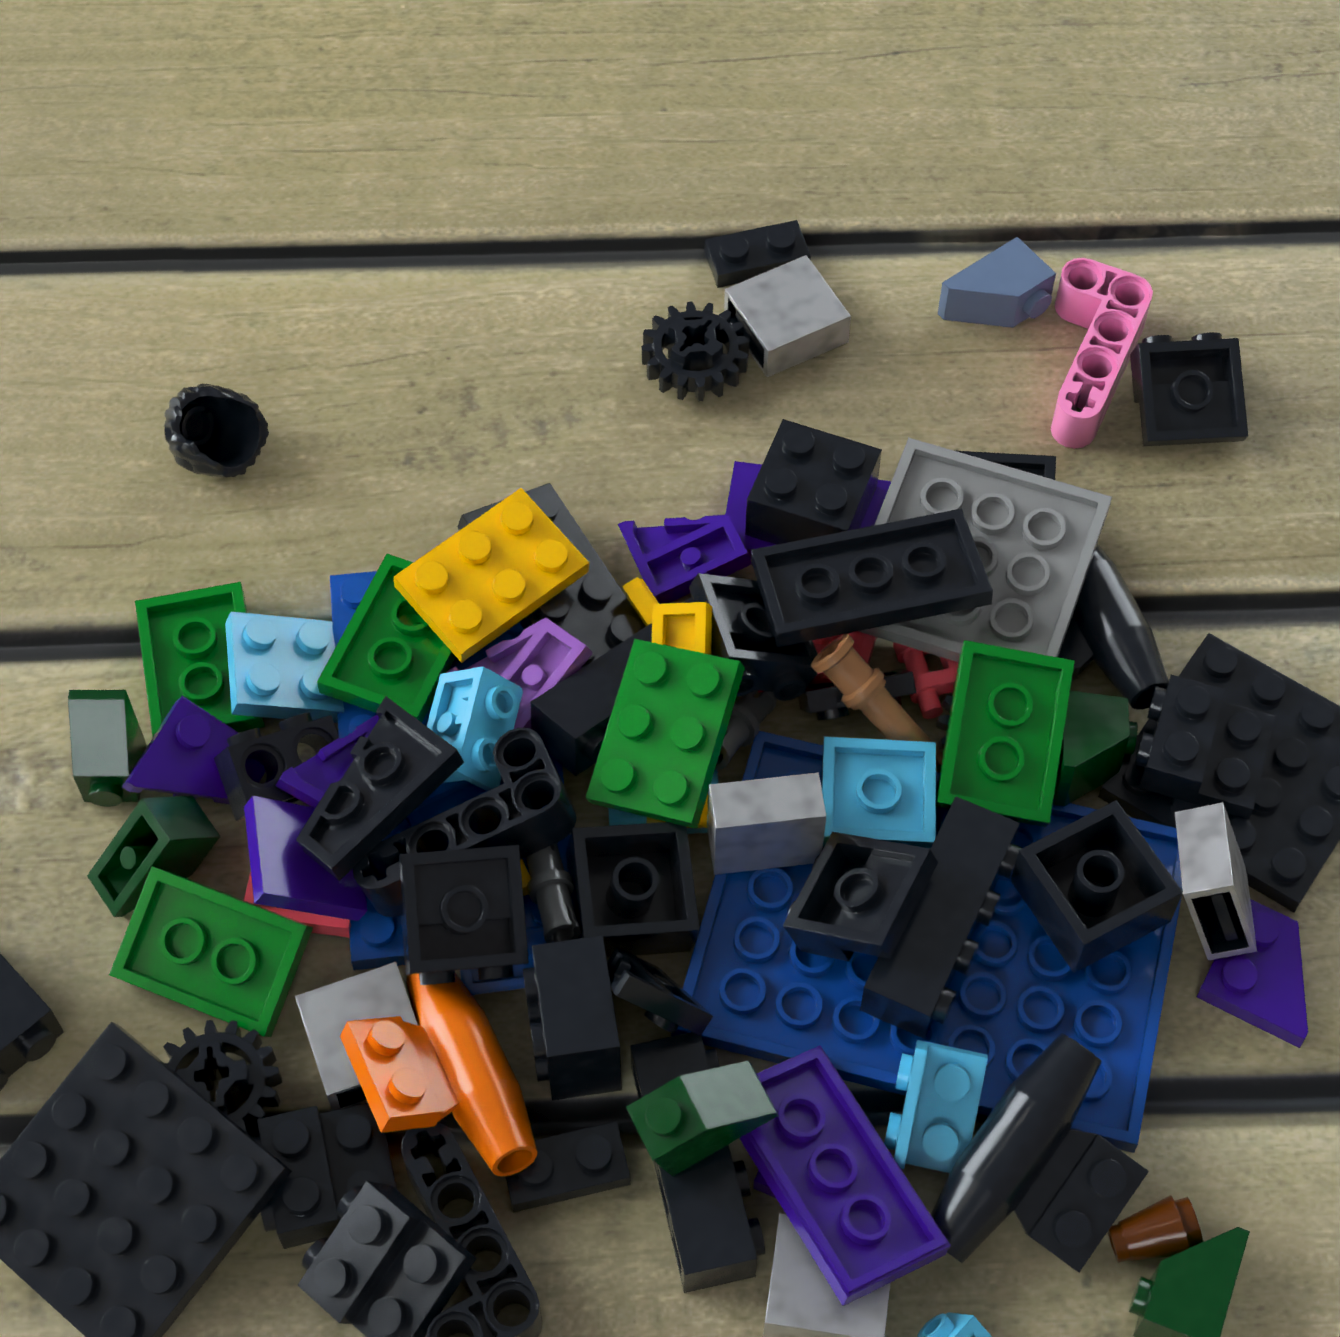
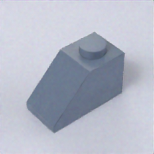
M1016 237L942 282L938 315L943 320L1013 328L1027 318H1036L1046 311L1052 301L1051 295L1056 273Z

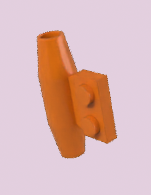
M456 973L455 982L420 985L419 974L407 976L406 984L418 1025L404 1022L401 1016L347 1021L340 1038L381 1133L434 1127L437 1122L452 1112L459 1126L496 1176L504 1177L516 1174L534 1162L538 1152L521 1087L484 1010Z

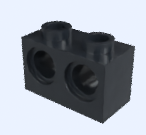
M310 712L303 713L281 721L279 723L281 731L262 736L259 728L238 733L227 739L229 747L219 753L214 758L236 821L245 818L244 806L252 796L288 803L300 801L275 785L284 771L291 767L294 769L303 763L297 753L298 743L311 746L315 753L318 754L321 748L339 738L331 715L313 720ZM246 759L257 760L264 766L267 774L265 783L255 782L248 776L245 769Z

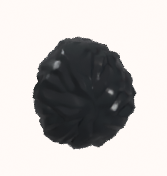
M200 384L196 387H184L177 394V397H173L170 400L169 408L165 411L164 433L165 440L169 444V450L178 465L195 474L226 478L245 474L246 468L255 464L256 457L260 455L261 448L265 446L269 435L268 423L259 410L257 403L253 402L243 393H237L234 390L217 385Z

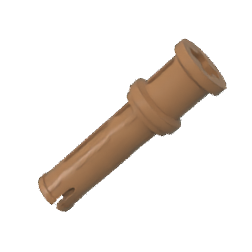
M843 634L833 640L814 658L811 667L816 673L823 672L843 694L841 701L845 706L853 710L860 709L887 740L932 742L884 687L886 684L885 675L879 668L872 669L852 647L854 640L849 634ZM936 746V767L938 765L941 767L943 753Z

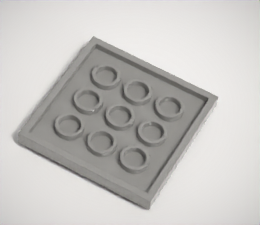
M908 437L875 525L962 508L993 589L992 604L861 630L859 632L959 662L961 645L964 640L1058 657L1108 515L1112 497Z

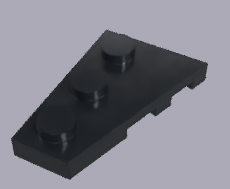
M385 696L376 711L379 720L368 738L360 736L350 752L354 760L341 781L330 784L296 839L303 851L338 881L349 873L464 763L455 747L387 696Z

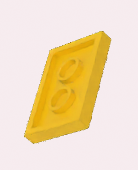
M520 488L393 576L394 587L462 663L588 573L589 561L529 495Z

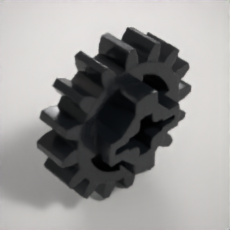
M693 301L687 302L686 311L679 312L674 306H669L667 319L656 315L652 318V329H645L643 332V346H641L642 365H647L648 380L659 378V391L662 393L674 387L677 389V399L683 400L688 392H695L698 402L704 401L705 391L711 390L716 396L721 397L723 396L724 383L733 387L739 384V373H746L748 369L750 341L748 337H744V325L742 322L731 324V312L729 310L716 315L713 314L712 303H708L703 311L696 310ZM723 344L728 351L727 355L723 353ZM664 347L668 349L669 359H667L663 353Z
M207 1020L204 1028L205 1034L196 1036L189 1027L183 1029L185 1044L178 1047L167 1042L163 1046L170 1059L165 1064L249 1134L247 1127L251 1123L258 1126L257 1119L266 1118V1114L263 1111L264 1106L279 1107L280 1104L277 1091L271 1088L283 1083L279 1068L272 1066L277 1061L272 1047H261L262 1040L255 1029L248 1032L242 1038L237 1021L231 1020L225 1032H218L213 1020ZM226 1052L236 1054L244 1059L234 1061L226 1055ZM218 1069L222 1079L219 1080V1089L216 1090V1101L214 1102L210 1091L213 1090L214 1081L217 1080L216 1070Z

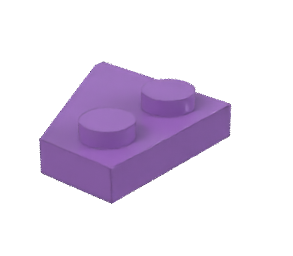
M545 617L525 628L517 638L503 640L485 650L488 655L486 658L464 670L484 666L520 686L523 694L514 729H531L530 702L579 671L593 652L587 645ZM454 667L446 673L460 670L457 667Z

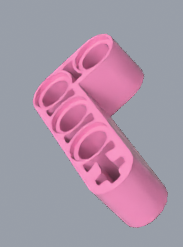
M1086 258L1073 259L1064 265L1055 301L1056 312L1062 319L1088 329L1059 391L1051 425L1053 438L1059 444L1073 449L1083 448L1089 445L1095 438L1129 363L1130 354L1136 347L1142 334L1153 294L1152 287L1146 279ZM1077 407L1080 408L1082 411L1077 412Z

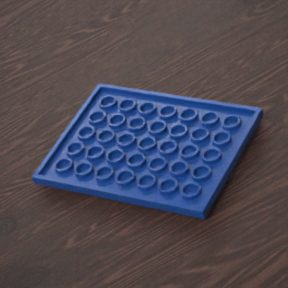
M759 731L753 740L742 781L819 772L822 788L823 745ZM936 772V795L940 777L939 772ZM1072 803L1066 806L1052 804L1048 826L1042 827L1020 823L1014 844L1024 848L1097 809ZM936 807V836L949 809ZM1129 817L1183 891L1176 828ZM813 864L715 875L683 985V989L713 1015L701 1035L704 1045L778 1064L821 1045L843 1080L905 1096L907 1091L895 1089L902 1053L914 1055L917 1040L987 1054L988 1060L977 1114L989 1116L1008 1087L1062 1033L1084 1046L1102 1061L1071 1129L1099 1134L1119 1150L1135 1152L1140 1136L1181 898L1171 922L1073 973L1010 881L1011 878L1007 879L1000 876L993 890L1001 894L995 914L988 927L978 923L971 938L979 942L973 962L966 975L956 971L949 985L950 989L957 991L950 1012L944 1024L933 1020L925 1039L860 1011L863 989L878 956L854 952L848 962L801 952L784 928L783 924L787 918L789 908L799 896L812 871ZM678 1026L675 1033H671V1036L690 1033L691 1031Z

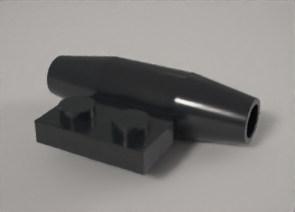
M1097 544L1058 658L1075 661L1072 681L1078 679V675L1094 660L1124 698H1128V703L1133 709H1147L1150 707L1155 687L1166 689L1169 680L1152 629L1116 565Z
M1061 1033L1008 1087L954 1164L931 1212V1216L951 1245L947 1253L961 1263L1014 1211L1026 1235L1080 1273L1149 1172L1099 1134L1071 1129L1102 1061L1067 1035Z

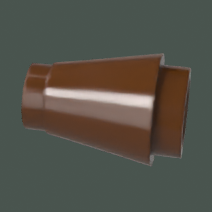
M1171 1195L1119 1221L1118 1224L1112 1225L1107 1232L1118 1263L1127 1260L1168 1258L1203 1242L1201 1229L1189 1198L1185 1197L1174 1201Z

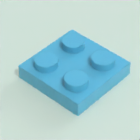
M230 612L225 626L232 715L288 719L310 712L313 720L331 715L334 723H338L337 713L344 712L343 701L319 693L317 681L335 649L332 621Z
M824 736L822 794L826 811V824L823 847H825L831 833L838 832L931 849L936 838V742Z

